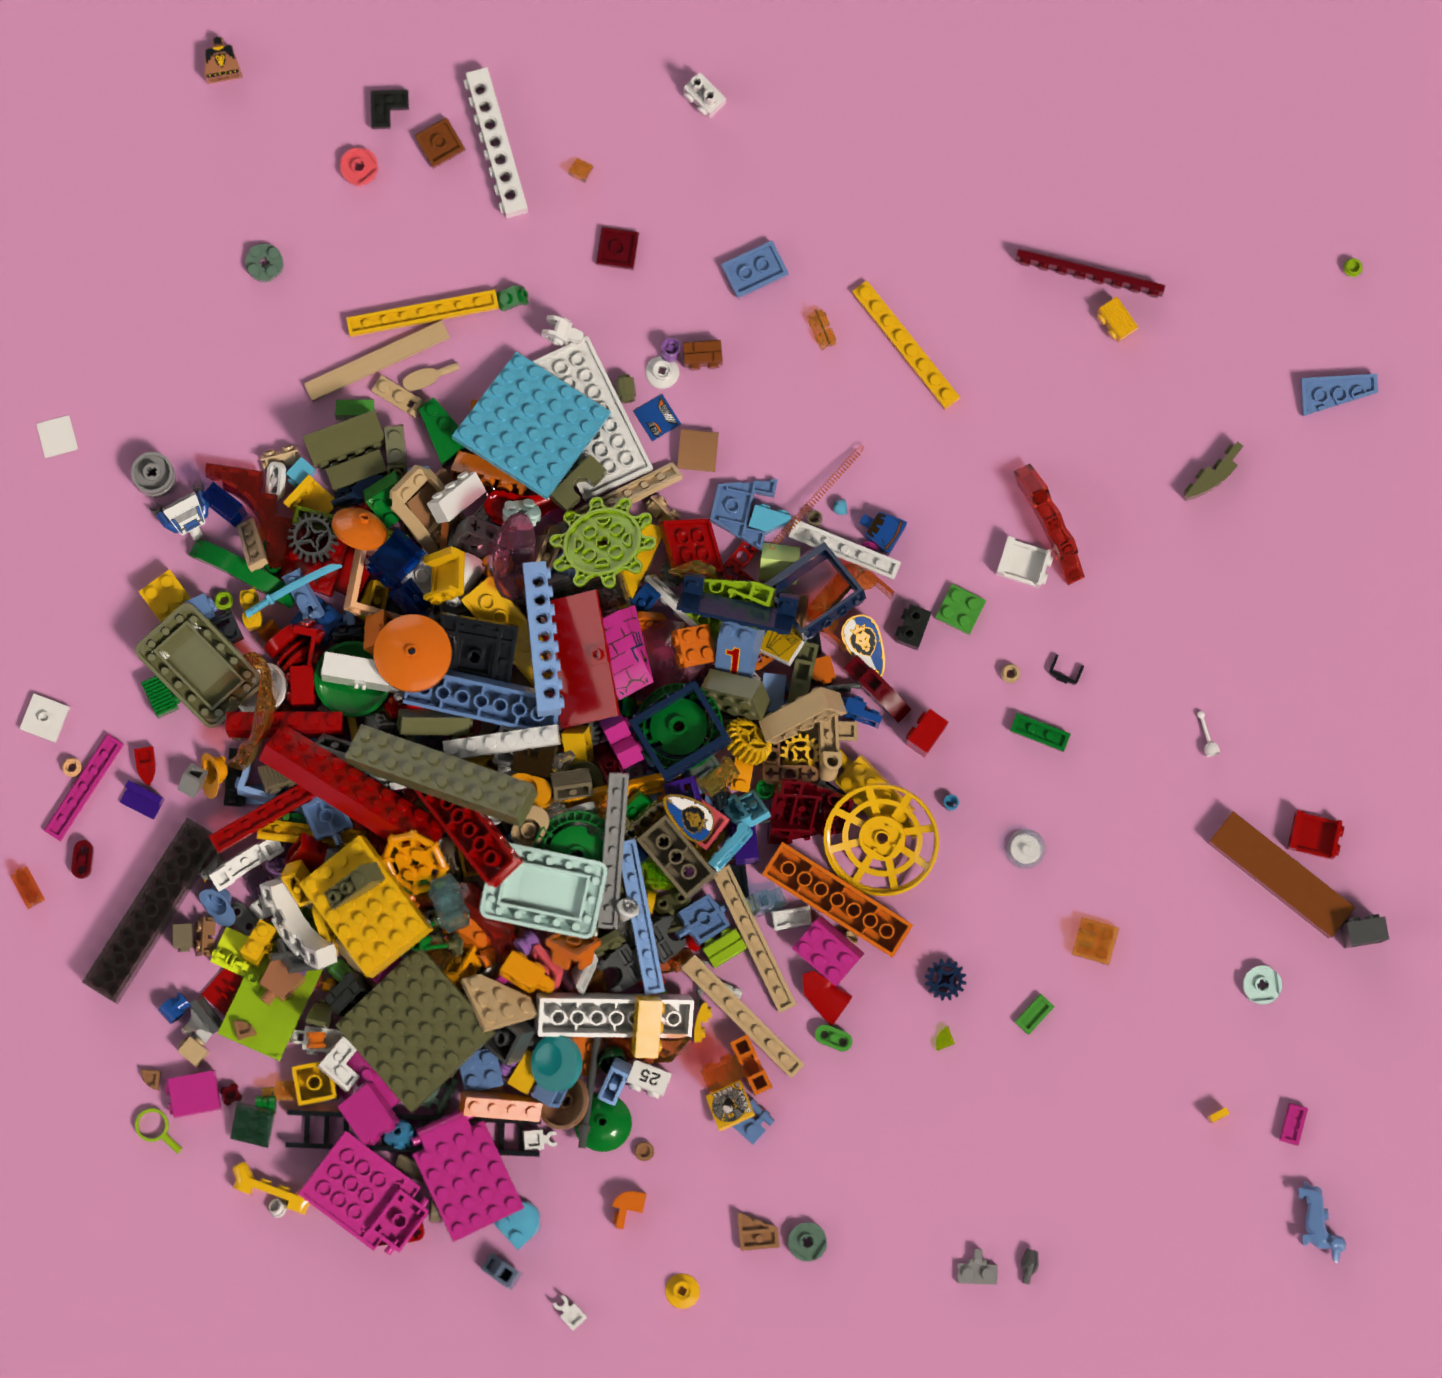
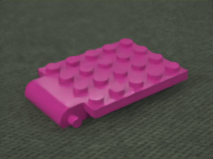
M460 1109L417 1129L416 1133L418 1136L411 1139L414 1146L421 1143L424 1148L412 1156L453 1242L524 1208L485 1122L482 1121L471 1126L468 1120L474 1117L463 1116Z
M347 1131L343 1132L297 1193L373 1251L383 1240L388 1244L384 1250L388 1255H391L394 1250L400 1253L430 1213L426 1209L430 1203L428 1199L424 1197L420 1203L413 1199L421 1188L418 1184L363 1145Z

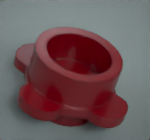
M236 1083L220 1089L225 1105L229 1106L234 1101L242 1100V1095L239 1094Z

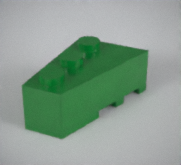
M433 397L419 409V412L442 468H444L456 458L458 451L463 452L467 448L452 439V435L459 426Z

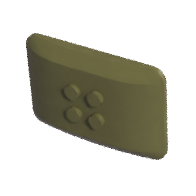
M189 602L178 606L140 640L135 647L137 657L209 728H215L226 719V712L237 710L238 706L255 694L264 682L263 676L195 605Z

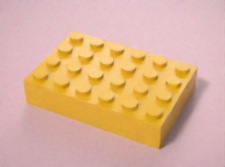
M359 835L299 883L366 977L374 978L434 930L369 840L364 836ZM377 862L385 880L366 893L332 910L324 892L359 866Z

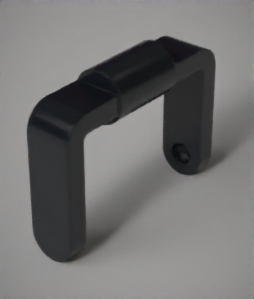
M1056 654L1049 674L1060 682L1076 685L1084 666L1081 665L1076 680H1072L1066 675L1052 671L1059 656Z

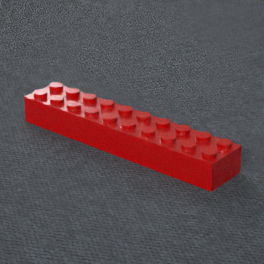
M283 723L264 746L259 758L261 762L385 840L391 834L398 835L410 832L413 829L434 842H440L445 830L436 818ZM409 840L402 841L404 844L410 843ZM420 843V847H422V848L427 847V846H425V845H423V844Z

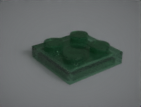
M238 1102L230 1139L268 1148L276 1111Z

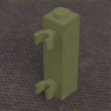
M398 709L397 729L400 735H404V739L414 742V735H449V740L460 739V735H469V728L473 726L472 718L431 709Z

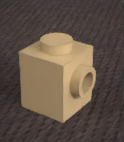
M197 1036L195 1039L192 1037L187 1039L185 1037L178 1045L180 1049L177 1051L196 1067L210 1053L203 1047L206 1043Z

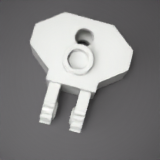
M547 315V324L554 327L555 330L542 329V338L558 346L568 345V342L580 345L585 341L583 331L573 328V323H570L569 319Z

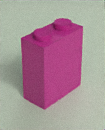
M212 1070L167 1079L168 1084H165V1090L171 1099V1103H168L170 1115L173 1114L174 1118L222 1110L216 1071Z
M367 1083L337 1106L363 1145L378 1143L381 1140L380 1136L385 1132L386 1134L392 1132L396 1128L395 1125L400 1122L374 1083Z

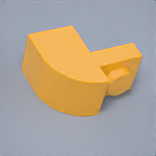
M735 757L730 790L749 792L754 764L752 766L748 763L744 764L742 760H738Z

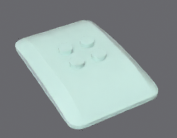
M510 843L524 862L497 888L485 883L480 904L482 916L487 919L583 939L591 938L596 930L608 874L606 865L600 861Z

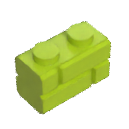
M729 927L720 933V938L716 940L711 938L703 943L705 947L702 950L714 969L747 949L736 928L731 930Z

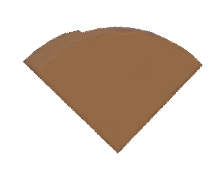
M241 1020L233 1021L238 1041L257 1035L255 1029L249 1023Z
M141 1069V1076L144 1082L150 1088L159 1090L161 1071Z

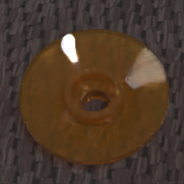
M684 947L666 963L660 964L661 973L681 971V968L692 957L691 949Z

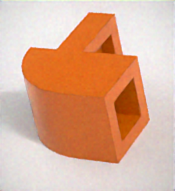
M627 1191L620 1194L614 1200L612 1207L619 1208V1212H615L613 1223L616 1224L615 1228L624 1229L627 1210L643 1213L647 1194Z

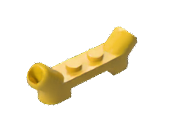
M247 1162L239 1163L232 1169L236 1178L233 1189L252 1195L254 1188L288 1200L287 1209L306 1215L308 1206L311 1204L299 1196L298 1192L290 1193V1188L280 1184L278 1188L271 1186L272 1181L261 1178L260 1181L255 1180Z

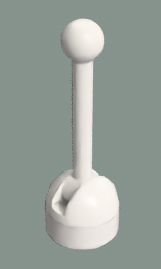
M1199 711L1197 716L1201 720L1208 742L1204 747L1205 756L1211 757L1221 752L1218 744L1210 739L1204 720L1205 713Z

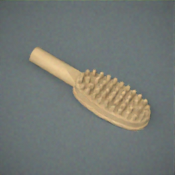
M458 362L437 370L433 368L417 370L403 379V386L409 391L419 390L436 382L438 377L459 370L460 367Z

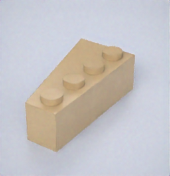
M819 686L813 688L811 693L797 697L796 701L782 705L778 711L766 714L762 721L759 720L758 722L765 741L777 744L798 735V730H810L814 728V723L823 721L826 723L832 720L831 716L838 713L842 716L847 714L839 692Z

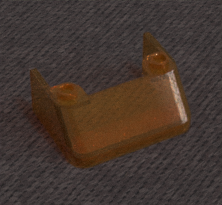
M850 562L844 565L864 590H870L875 586L891 600L895 591L874 573ZM839 573L830 580L808 605V624L838 604L851 590ZM836 619L829 627L823 628L819 632L844 653L847 645L833 634L838 627V619Z

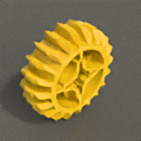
M737 717L727 724L725 730L733 742L728 745L727 750L732 752V756L735 755L738 760H742L744 764L748 763L751 766L753 764L757 766L768 758L772 751V744L765 741L762 730L757 726V723L754 724L750 719L746 720L744 717L742 719Z

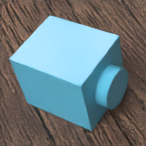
M300 457L286 472L289 478L287 481L296 488L308 475L313 477L317 473L316 469Z

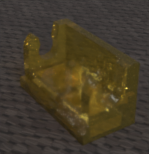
M722 757L723 763L704 778L700 779L698 777L695 779L702 793L712 798L740 775L730 757Z

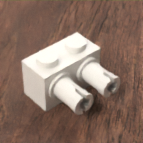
M701 72L684 86V97L690 103L694 102L698 106L697 110L703 116L706 115L709 119L726 104V98Z

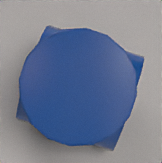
M179 991L175 998L171 997L158 1008V1011L169 1024H173L185 1013L184 1010L187 1007L190 1008L191 1005Z

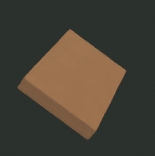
M441 468L435 473L444 485L452 482L446 469ZM428 481L405 503L427 530L436 521L427 503L432 500L434 494L438 493Z

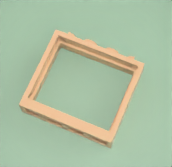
M384 546L370 551L355 549L343 610L350 611L355 616H369L382 611V609L357 602L366 555L403 566L414 555ZM416 600L413 614L423 615L424 608ZM386 611L394 618L403 616L393 612Z

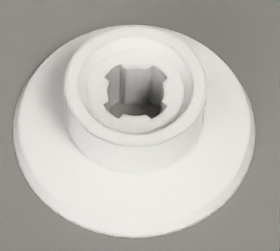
M657 356L651 359L646 366V379L655 388H669L678 380L679 367L675 361L667 362L661 356ZM660 368L666 369L664 375L659 373Z

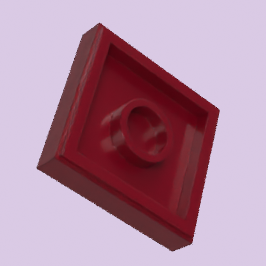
M602 227L596 265L634 270L639 232Z

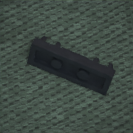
M229 748L224 806H244V797L237 794L235 782L237 777L242 775L241 765L243 759L247 760L249 754L247 749Z

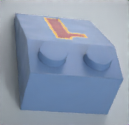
M722 621L717 641L715 670L753 678L765 630Z

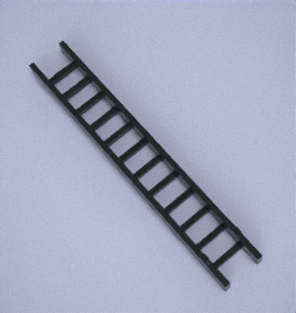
M287 1110V1115L305 1116L304 1143L286 1142L285 1147L331 1149L334 1144H329L330 1117H344L343 1114L331 1111ZM396 1114L400 1120H422V1127L427 1125V1120L436 1121L444 1117L439 1115ZM310 1116L325 1117L323 1144L309 1143ZM344 1117L343 1132L347 1131L349 1133V1123ZM474 1117L468 1120L469 1122L500 1123L498 1150L500 1156L540 1157V1152L523 1151L522 1131H524V1124L541 1125V1119L540 1122ZM505 1123L519 1124L518 1151L504 1150ZM385 1133L382 1135V1146L365 1145L372 1151L419 1152L424 1149L422 1144L421 1147H406L405 1149H395L394 1146H387V1143L384 1142Z

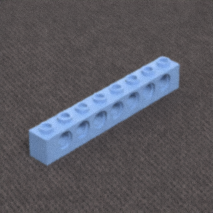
M546 561L523 563V578L537 717L561 715V708H564V697H560L559 690L563 689L562 678H558L557 671H561L560 659H556L555 655L556 652H559L558 641H554L553 634H557L556 622H552V616L555 615L554 604H550V597H553L552 585L548 586V579H551L550 567H546ZM536 580H540L543 582V584L541 586H535L533 582ZM541 598L545 603L539 605L535 603V600ZM545 617L547 621L545 623H539L537 621V618ZM542 635H545L549 639L545 642H542L538 638ZM542 654H549L551 658L543 660L540 656ZM545 672H549L553 676L550 679H545L542 675ZM552 691L555 695L549 698L544 693Z

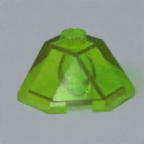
M647 861V863L643 864L642 875L645 889L679 891L655 861Z

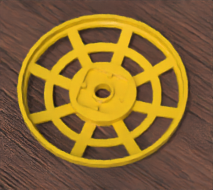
M867 784L848 792L832 808L824 829L825 853L834 872L843 881L862 893L873 896L897 895L916 887L932 870L939 851L940 837L938 826L929 807L911 791L893 784ZM874 789H893L904 793L905 796L900 803L891 799H876ZM866 791L868 801L858 805L851 813L840 808L850 797L859 792ZM911 799H914L924 809L931 824L920 825L915 814L907 808ZM878 804H888L897 808L892 816L881 814ZM871 806L872 817L864 821L856 816L861 810ZM903 812L910 817L914 827L904 828L898 819ZM837 815L846 820L842 831L843 842L831 845V827L833 819ZM853 823L860 827L861 830L859 838L849 840V827ZM933 832L934 848L931 858L927 862L919 856L923 844L922 833ZM884 833L887 835L888 840L881 842L878 840L877 835ZM917 834L915 851H912L905 846L906 836ZM861 846L862 850L867 854L863 862L856 858L851 850L852 847ZM845 850L850 861L858 867L853 878L840 867L834 856L835 852ZM900 852L910 858L900 867H894L893 858L898 856ZM873 859L885 861L887 870L873 869L869 865ZM914 862L924 869L912 881L898 886L896 875L907 870ZM865 872L874 876H888L891 888L870 887L860 883V880Z

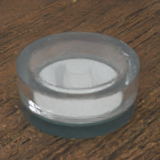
M1028 829L1014 833L1006 845L1008 860L1020 869H1031L1037 866L1044 858L1046 851L1043 838L1037 832Z

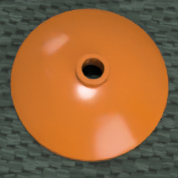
M348 507L337 511L333 516L331 526L334 534L350 547L365 551L381 548L387 540L388 531L385 524L376 514L369 510Z

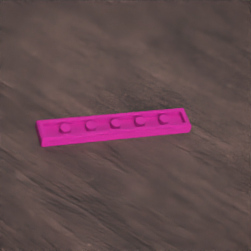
M109 734L105 736L44 829L46 833L60 842L62 841L124 746L122 742Z

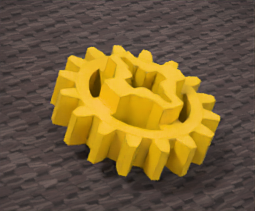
M798 732V737L793 736L791 740H785L786 746L781 745V749L784 752H781L780 756L785 757L782 760V764L797 765L798 763L805 762V765L817 768L815 761L819 762V757L817 756L819 755V750H817L819 743L814 744L815 737L809 739L808 733L802 737L801 732ZM804 741L803 744H796L795 742ZM811 747L814 751L813 758L809 755ZM789 749H791V751L793 752V755L790 760L788 758ZM796 749L799 750V751H803V750H804V754H805L806 758H805L804 756H802V755H800L799 757H797L798 754H797Z

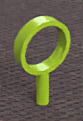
M151 1108L142 1111L135 1121V1129L141 1139L148 1142H156L162 1139L177 1154L181 1152L183 1148L167 1134L169 1120L162 1111ZM156 1112L164 1118V1132L157 1138H146L140 1132L139 1122L146 1113Z

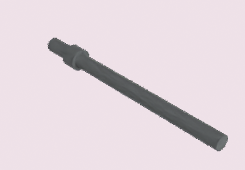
M593 1037L586 1086L589 1094V1103L586 1114L581 1124H579L578 1148L586 1149L587 1135L590 1133L591 1125H589L601 1037Z

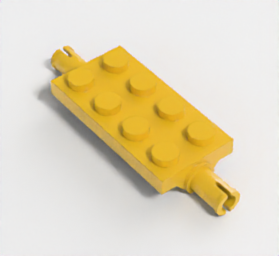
M840 749V752H842L841 767L844 769V772L835 783L846 794L857 787L867 784H890L862 754L855 761H852ZM887 788L874 789L876 799H891L899 803L903 799V796L896 790ZM866 791L852 796L857 805L868 801ZM910 803L907 805V808L912 812L916 810ZM878 804L881 814L892 816L897 808L888 804ZM871 806L863 809L869 817L873 816ZM903 812L898 819L904 828L914 827L910 817ZM917 834L909 835V836H910L912 839H914L915 837H917Z

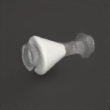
M632 898L621 899L617 903L620 917L617 930L622 934L627 930L626 921L639 914V906Z

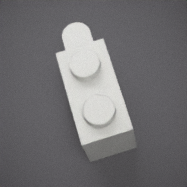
M305 1026V1031L294 1030L290 1043L302 1045V1049L306 1050V1054L318 1056V1052L326 1053L327 1055L344 1035L340 1030ZM307 1032H326V1037L324 1038L326 1048L307 1049ZM299 1034H304L303 1041H298Z

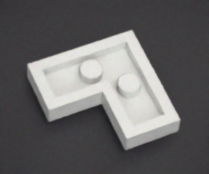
M343 1036L317 1067L345 1092H348L360 1076L346 1064L357 1050Z

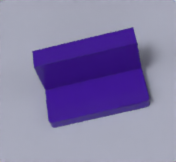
M128 780L125 785L127 789L120 803L151 819H155L165 799Z

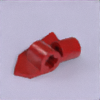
M815 970L803 973L804 995L827 1023L833 1026L850 1002L852 995L839 986L832 984Z

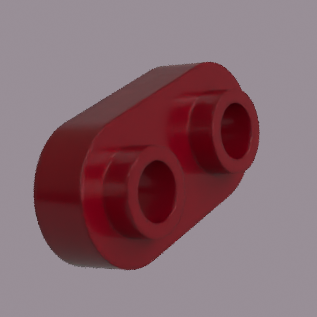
M87 840L78 841L73 849L71 871L78 879L89 877L92 871L94 847ZM83 847H87L88 849L87 853L85 854L81 853V849ZM81 866L85 867V871L83 873L79 872V868Z

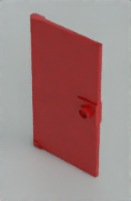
M597 589L551 600L550 604H554L555 609L552 622H556L557 634H553L554 641H558L559 652H556L555 655L556 659H560L561 671H557L558 678H562L563 688L559 690V694H562L564 697V708H561V715H559L560 729L620 716L611 667V657ZM540 617L541 623L547 621L545 617ZM544 635V641H547L549 638Z

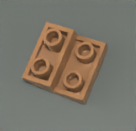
M681 429L677 468L715 472L719 432Z

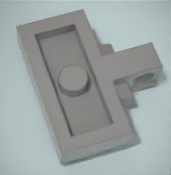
M974 1249V1259H969V1264L958 1263L957 1283L997 1285V1265H987V1260L982 1259L983 1249Z

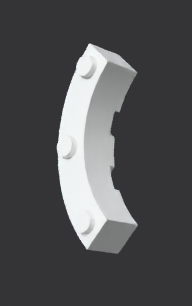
M280 877L259 884L265 906L270 907L273 914L271 920L277 932L296 956L301 955L306 964L318 970L338 962L334 943L319 936L310 926Z

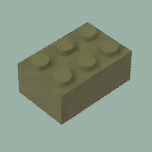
M710 669L701 686L706 692L705 697L710 698L709 696H711L720 711L727 712L733 716L740 715L750 720L757 719L762 721L771 703L762 680Z

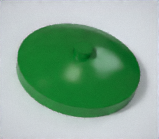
M361 641L341 642L326 651L374 660V657L364 650L363 642ZM325 653L322 655L315 669L314 684L317 695L326 708L331 712H343L344 717L359 718L373 713L382 706L389 692L367 688L362 690L361 687L354 689V686L322 681L321 671Z

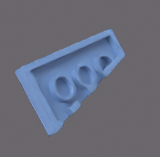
M1377 374L1300 378L1302 416L1378 393Z

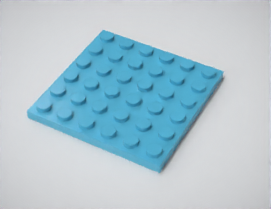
M516 352L454 432L452 439L547 500L610 417L611 412Z

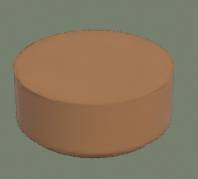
M640 1142L635 1147V1155L640 1161H648L654 1155V1148L649 1142Z

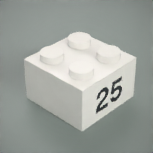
M635 1060L627 1079V1084H630L629 1088L640 1092L643 1089L648 1091V1096L659 1099V1096L664 1097L672 1074Z

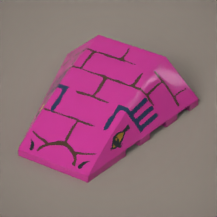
M635 605L616 611L603 618L615 689L619 700L654 682Z

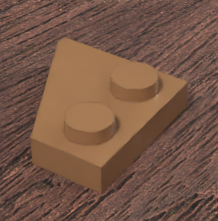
M737 1213L741 1251L780 1247L777 1227L742 1213Z

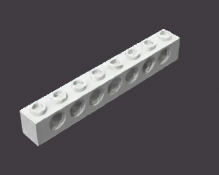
M488 67L467 72V79L464 80L466 91L470 90L472 97L468 98L471 108H475L477 113L474 115L476 126L480 125L482 132H479L481 144L485 143L487 148L483 150L486 161L490 160L492 167H489L491 179L495 178L497 183L493 185L496 196L500 195L502 202L499 203L501 214L505 213L506 218L528 213V207ZM477 88L485 89V92L482 94H477L475 91ZM483 105L490 107L486 112L480 110ZM490 122L495 124V127L492 129L485 127ZM493 140L500 142L496 147L490 145ZM497 158L505 159L503 164H497L495 161ZM503 175H508L510 180L503 182L500 178ZM508 193L515 194V197L511 200L505 198Z

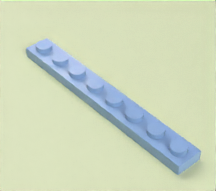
M636 839L626 840L623 847L622 878L626 898L635 901L639 906V914L631 918V925L645 996L665 992Z

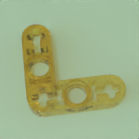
M607 797L599 799L596 805L599 814L604 819L606 809L602 810V804L607 803ZM663 800L654 801L632 821L626 816L624 841L638 839L663 816L667 815L664 807V812H657L656 807L658 805L660 807L664 806ZM650 811H652L653 814H654L655 812H657V813L655 814V817H656L655 820H654L653 816L649 813ZM642 818H650L651 823L648 826H642L640 824ZM635 824H637L639 829L642 830L641 832H639L638 829L636 830V827L634 826ZM628 831H630V832L635 831V832H634L635 837H633V838H632V837H628V838H627V836H628L627 832H628Z

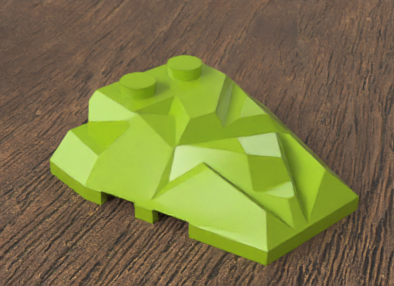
M705 579L703 592L774 608L775 603L773 601L776 589L756 581ZM686 613L697 625L709 623L711 635L718 641L722 621L716 618H705L698 614Z

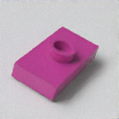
M1288 1103L1279 1141L1299 1146L1308 1108Z

